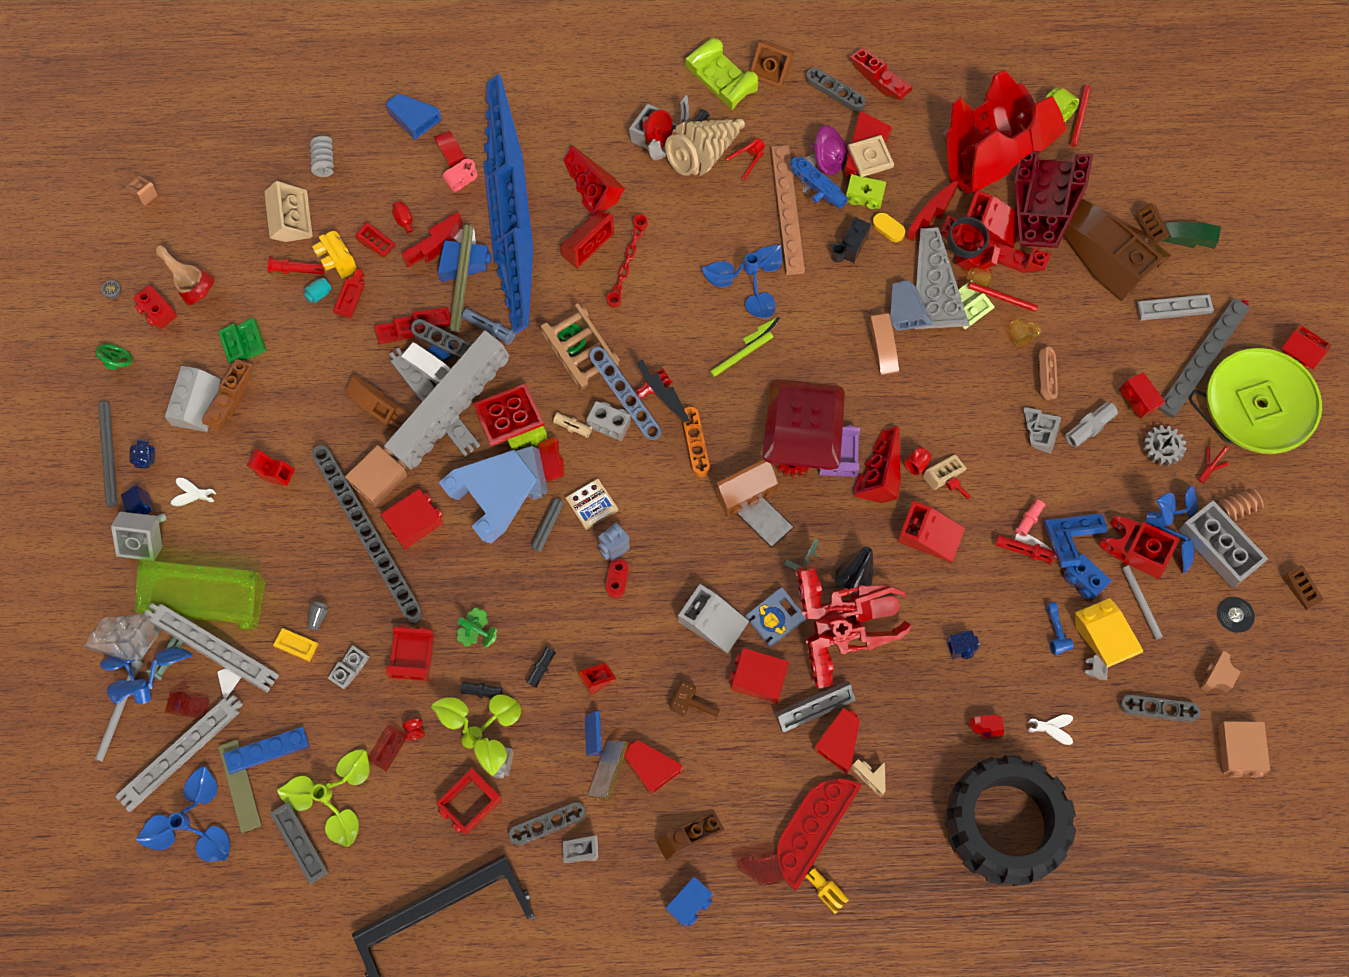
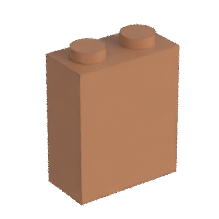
M378 445L345 476L348 484L374 507L407 477L406 466L400 460L395 461L392 458L393 455L386 448L382 449Z
M1223 722L1218 726L1223 774H1230V777H1242L1243 774H1250L1251 777L1258 778L1263 777V774L1270 771L1265 722Z

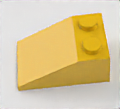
M1111 598L1075 613L1076 630L1107 668L1143 652L1124 615Z

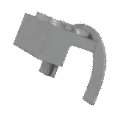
M685 95L680 102L681 119L679 124L683 122L688 123L689 119L688 97ZM647 104L629 128L632 143L648 149L653 160H660L667 156L665 146L661 148L660 141L655 139L648 145L642 124L652 112L661 109ZM673 123V130H675L676 126L678 125Z

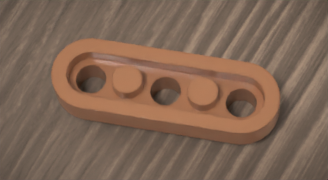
M1048 346L1042 348L1038 355L1040 361L1039 376L1041 379L1040 394L1046 400H1052L1058 396L1056 354Z

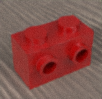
M148 285L132 298L136 303L134 305L135 309L141 315L144 313L147 316L145 318L152 327L155 325L159 330L177 317L171 306L151 285Z
M1144 372L1128 379L1119 388L1123 397L1128 401L1140 419L1157 411L1165 403Z

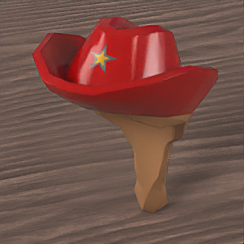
M161 245L156 248V254L164 260L173 273V281L179 295L188 306L195 304L208 294L215 281L210 273L192 265L176 261L169 255L166 248Z

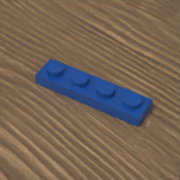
M300 727L235 749L223 755L229 774H233L309 748L304 728Z

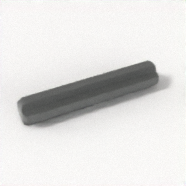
M553 500L531 545L533 550L542 551L563 507L561 500Z

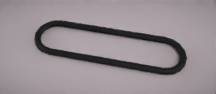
M1200 390L1193 391L1189 396L1191 404L1195 407V409L1201 414V416L1207 421V423L1214 429V431L1220 436V438L1227 443H1234L1231 440L1225 439L1223 435L1217 430V428L1210 422V420L1193 402L1192 396L1195 393H1200L1205 398L1206 394Z

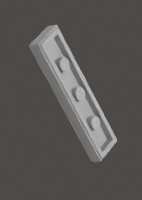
M1210 294L1138 301L1136 304L1140 321L1211 314L1214 311Z

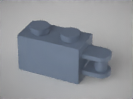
M617 522L598 536L599 553L605 560L609 559L612 562L630 549L629 536Z

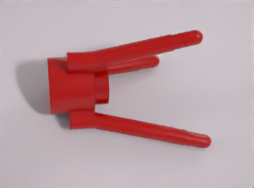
M756 137L746 146L726 157L725 160L728 161L745 151H748L752 156L756 155L742 177V180H745L759 158L764 155L762 150L765 149V144L760 138Z

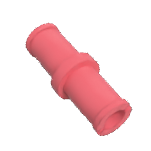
M1039 499L1033 501L1030 509L1023 514V519L1015 530L1019 535L1027 536L1032 525L1037 523V517L1045 507V503Z

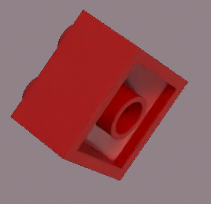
M1299 324L1281 349L1284 350V354L1298 359L1299 363L1305 368L1314 370L1332 344Z

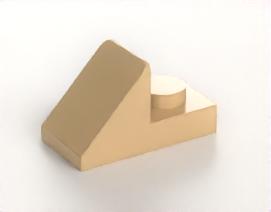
M858 759L851 769L881 798L886 791L885 763L872 773V768L865 761L861 762Z

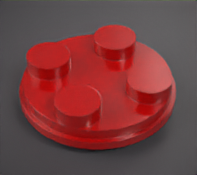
M656 110L649 115L647 120H644L642 127L645 130V138L648 145L655 139L660 141L662 148L665 146L667 138L672 135L673 123L667 111Z

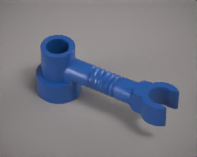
M1048 603V606H1045L1046 612L1052 620L1057 636L1056 639L1049 641V647L1053 655L1062 654L1063 651L1072 650L1074 644L1071 638H1065L1059 619L1057 603Z

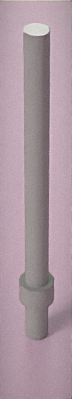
M139 645L135 661L129 665L134 678H136L138 671H141L143 666L142 660L147 650V647ZM129 674L126 678L127 681L131 680ZM128 697L115 706L95 760L103 762Z

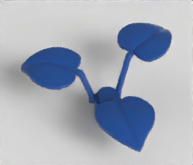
M781 245L768 246L757 250L755 253L747 254L744 263H741L735 273L734 267L724 261L702 267L705 278L716 287L730 286L733 278L737 277L744 268L747 274H753L755 296L747 298L745 303L746 310L749 314L759 318H770L774 314L775 300L769 293L758 294L756 274L759 268L766 272H773L781 267Z
M1189 486L1186 491L1185 509L1175 511V496L1173 493H1166L1156 500L1161 512L1149 511L1146 518L1147 524L1159 527L1160 530L1183 539V573L1190 569L1194 561L1195 548L1193 541L1185 535L1165 528V526L1172 524L1175 514L1188 512L1189 518L1197 514L1199 505L1194 486Z
M179 647L167 648L156 653V659L152 662L149 683H147L144 679L135 680L128 663L135 661L133 653L128 651L114 653L101 660V668L104 670H116L124 666L131 680H119L110 684L107 687V694L116 705L130 695H134L135 703L143 704L151 700L150 689L153 688L156 664L159 666L169 665L182 659L193 657V654Z
M201 767L186 782L184 797L188 801H194L192 805L182 809L180 813L171 814L169 818L163 815L152 817L145 824L136 841L150 849L164 850L169 848L175 841L173 830L186 829L202 836L196 843V853L202 860L207 862L225 861L230 852V841L227 833L222 828L216 826L209 827L206 833L189 826L190 817L186 814L196 807L198 802L207 804L215 798L218 787L210 771L206 767Z

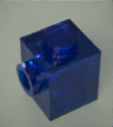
M138 485L121 494L125 512L146 515L153 510L149 494Z
M973 630L950 635L947 639L952 659L961 657L963 660L974 657L980 646L978 637L974 636Z

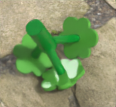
M474 608L467 613L468 620L463 617L458 619V624L464 628L457 630V641L462 642L463 646L468 647L472 643H476L477 637L481 634L484 639L482 645L488 647L496 640L497 628L490 627L488 631H482L484 625L488 624L487 612Z

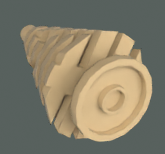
M732 119L716 121L705 120L702 123L700 121L695 123L691 121L679 124L665 143V152L671 166L682 175L688 176L693 174L696 176L699 172L700 176L705 174L738 136L740 130L745 127V122L743 119H737L734 122Z

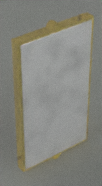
M618 739L606 741L587 797L598 801L610 799L628 742Z

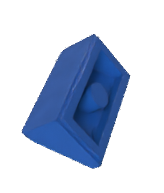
M599 711L585 716L587 756L602 754Z

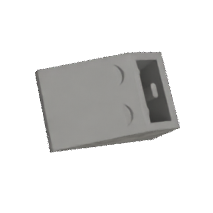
M699 584L678 615V622L727 654L749 623L746 618L722 598Z

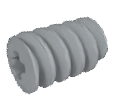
M328 136L315 137L310 141L311 171L319 177L330 176L334 173L332 170L334 168L332 163V139Z

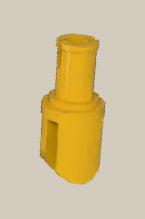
M816 868L806 875L805 878L817 888V896L834 914L838 912V908L844 906V902L847 903L849 901V898L833 881L827 882Z

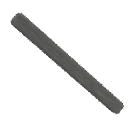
M104 401L98 404L105 504L108 507L117 505L110 404Z

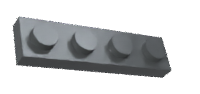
M846 681L782 709L775 714L780 729L784 733L856 700L851 684Z
M287 802L271 812L273 820L309 884H313L329 874L290 803Z

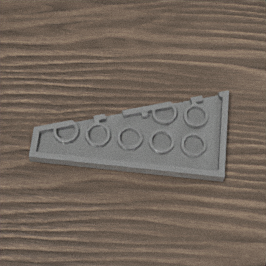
M939 228L920 229L916 288L931 318L932 325L915 329L970 326Z

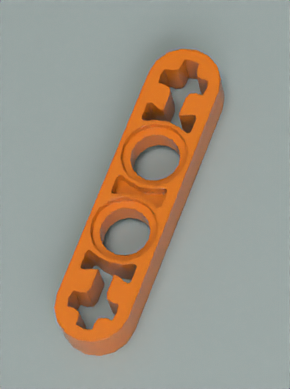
M686 407L684 410L687 416L688 413H691L693 416V424L689 423L686 425L683 422L692 471L697 477H705L709 473L710 464L699 413L694 407ZM696 429L699 431V435L691 437L688 434L689 431ZM696 446L701 447L703 450L699 455L692 452V449ZM700 459L702 466L704 467V471H700V469H698V460Z

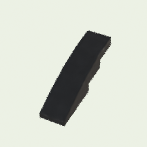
M643 359L636 362L646 383L657 398L686 425L689 424L690 420L674 387L666 389L658 373L651 376Z

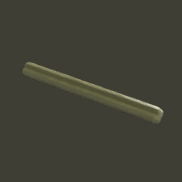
M472 225L463 226L450 322V331L459 332L461 326L474 229Z

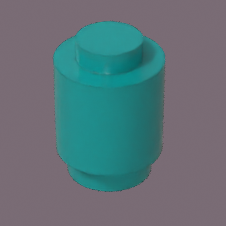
M317 279L304 288L305 293L303 296L309 303L313 302L316 304L327 296L332 288L326 279Z

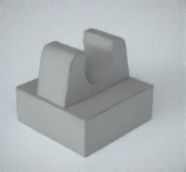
M1094 655V658L1087 659L1086 663L1093 665V669L1085 670V673L1099 680H1107L1108 668L1097 655Z

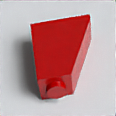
M843 708L816 744L814 751L842 772L848 774L852 765L860 719L857 718L858 715L854 711Z
M639 740L635 743L631 741L623 747L622 757L650 795L683 772V766Z

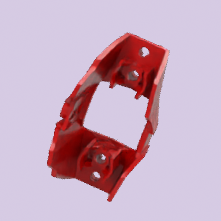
M1002 70L993 75L990 87L985 93L984 103L972 109L961 97L952 103L950 127L946 131V155L950 182L957 181V187L961 188L964 193H974L976 190H980L1008 175L1012 168L1030 153H1041L1067 130L1060 108L1053 96H1049L1036 103L1024 84L1016 83L1005 70Z

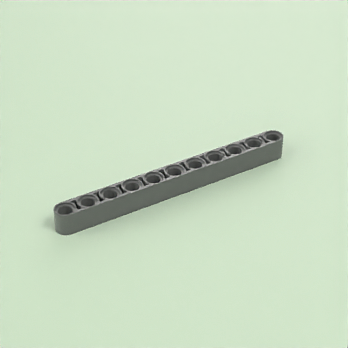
M322 445L315 447L312 451V456L400 610L409 623H419L423 618V612L329 449ZM321 455H326L324 459H319ZM330 470H335L333 474H327ZM344 485L342 489L336 490L337 486ZM348 500H353L350 505H345ZM362 515L360 520L354 521L356 516ZM365 531H371L370 535L363 536V533ZM380 546L377 552H372L374 547ZM384 562L390 563L386 568H381ZM399 578L397 583H390L391 579ZM402 594H408L405 600L399 599ZM411 610H418L416 615H408Z

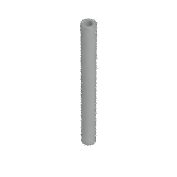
M1130 566L1122 568L1155 640L1162 638L1163 635Z

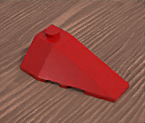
M571 146L563 161L571 178H574L577 184L576 189L582 195V203L585 208L594 216L597 212H604L617 204L625 188L575 146Z
M898 426L884 429L880 433L873 447L875 451L870 460L867 459L863 475L859 474L853 494L855 497L878 503L898 499L901 485L900 428Z

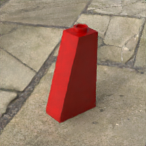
M861 111L852 143L882 135L886 144L890 138L892 126ZM849 153L844 176L850 180L851 174L859 176Z

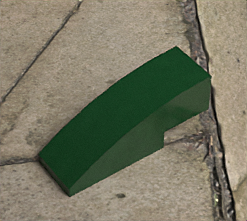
M1196 222L1165 223L1171 236L1162 240L1164 242L1195 248L1196 245L1212 249H1215L1219 242L1221 226Z

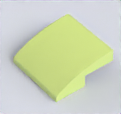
M967 283L959 289V293L971 326L995 307L984 293L968 289ZM961 326V327H962L964 330H966V329H967L968 327H970V326Z

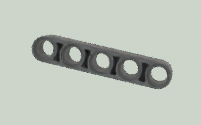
M416 320L412 323L411 330L415 338L457 359H460L472 345L424 320ZM418 326L425 327V331L423 333L419 334L415 332ZM435 334H440L442 339L439 342H434L432 337ZM452 342H456L459 344V347L456 350H451L449 345Z

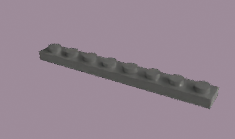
M1236 298L1232 300L1163 399L1165 403L1158 410L1174 419L1250 309L1249 306Z

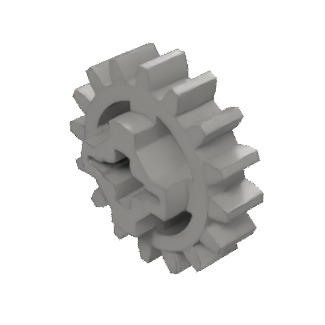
M1160 425L1158 429L1154 427L1151 432H1148L1147 438L1143 441L1146 445L1143 450L1149 452L1146 455L1147 458L1153 457L1152 463L1157 460L1159 461V466L1165 462L1168 467L1171 463L1176 464L1182 459L1187 448L1183 447L1186 441H1181L1183 434H1176L1178 429L1171 431V426L1164 429L1163 425ZM1167 442V443H1168V444L1166 445L1167 447H1165L1164 449H1162L1163 444L1165 445V443Z

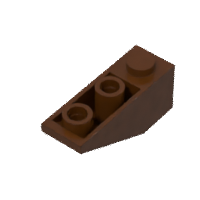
M713 812L666 833L657 841V844L665 860H668L724 831V828L716 813Z

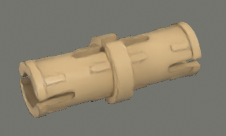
M559 412L553 420L554 424H558L569 432L578 433L586 438L590 436L592 431L591 426H587L578 422V419L569 418Z

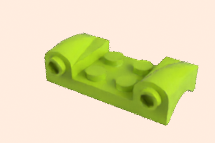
M709 39L685 58V67L731 110L745 96L758 91L757 75L750 71L743 73L723 55V44L719 39Z

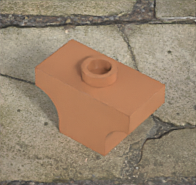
M1223 651L1217 656L1214 663L1209 664L1205 671L1208 675L1200 689L1208 693L1211 689L1217 688L1227 693L1233 688L1241 671L1232 666L1230 654Z

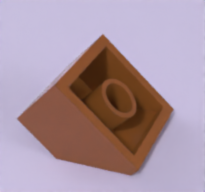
M763 40L758 44L750 72H754L758 80L782 87L791 69L796 51Z

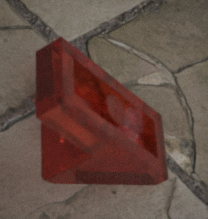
M185 692L170 693L165 713L201 719L206 715L209 699L190 696Z

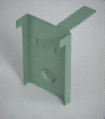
M815 539L808 550L803 567L789 560H786L784 565L793 570H797L799 567L805 568L811 554L818 557L815 552L819 540Z

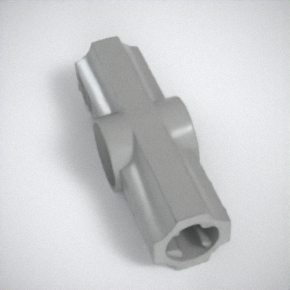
M1107 401L1095 412L1087 414L1075 428L1065 435L1068 444L1071 447L1077 448L1089 437L1097 435L1109 421L1118 415L1116 406Z

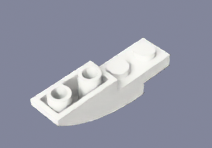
M414 342L401 356L437 385L451 370L446 364Z

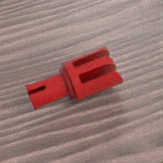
M664 368L654 373L659 374L665 388L673 383L668 374L665 373ZM646 381L644 385L635 390L641 399L650 393L654 394Z

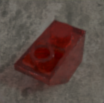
M774 853L762 854V858L754 859L753 856L744 857L737 864L738 870L761 886L783 883L784 881L779 855L774 856Z

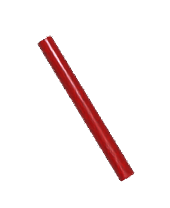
M1084 85L1070 142L1072 147H1076L1091 88L1089 85Z
M971 281L967 285L968 289L984 293L985 295L1033 312L1037 310L1038 305Z

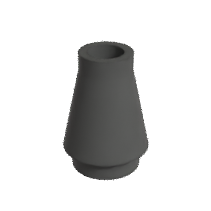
M316 601L309 605L308 629L319 630L321 623L328 613V605Z

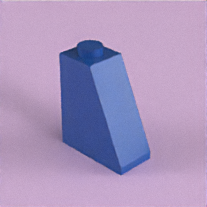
M401 94L392 97L386 103L388 114L414 140L442 120L438 108Z
M444 242L438 270L440 281L444 282L457 278L461 242ZM471 244L467 275L487 270V265L491 264L492 253H489L488 246Z

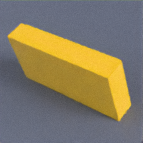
M284 628L281 629L273 644L275 648L310 662L319 645L317 642Z

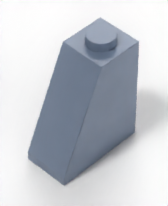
M907 280L894 283L892 288L890 320L892 326L898 331L932 325L931 318L918 289L911 281Z
M531 446L516 451L537 478L527 497L531 499L542 498L543 494L548 493L539 449Z

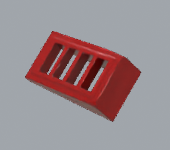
M368 222L355 234V239L383 258L396 245ZM375 236V240L371 242V238ZM381 240L382 242L377 247L375 244ZM386 243L388 246L382 251L381 248Z

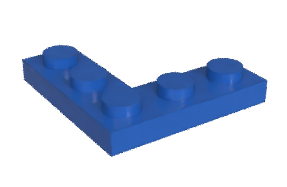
M1102 513L1045 520L1044 524L1061 568L1077 566L1081 563V558L1072 537L1105 533L1108 528Z

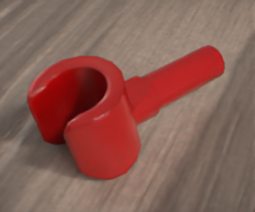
M952 478L946 482V486L950 491L957 489L967 499L971 497L960 486V481L957 478Z

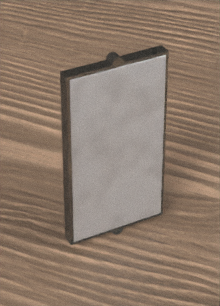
M764 497L760 498L759 502L753 506L748 504L742 507V511L737 513L771 549L780 540H784L785 536L794 529V526Z

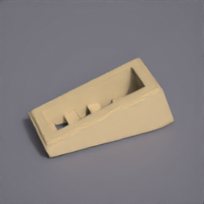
M955 454L927 469L923 478L933 490H936L950 479L966 471L967 468ZM951 462H952V464L956 467L957 470H955V469L952 467V465L950 464Z

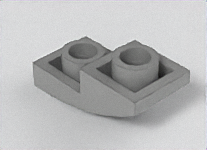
M352 645L342 662L337 663L328 679L342 689H346L364 667L370 656Z

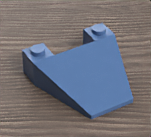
M512 450L455 469L443 478L439 484L449 497L460 500L468 492L471 493L486 513L472 525V528L482 541L492 544L507 530L536 483L537 478L518 453Z

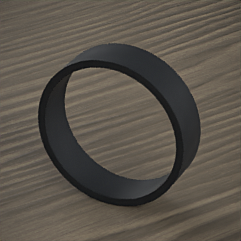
M972 217L957 219L947 233V243L950 249L956 255L963 258L979 256L989 242V232L986 226L978 219ZM960 224H969L976 227L983 235V248L978 251L961 249L952 238V229Z

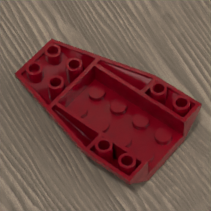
M1032 152L1018 162L1014 182L1020 246L1058 247L1088 187L1093 154L1075 153L1072 162L1040 160L1039 152Z

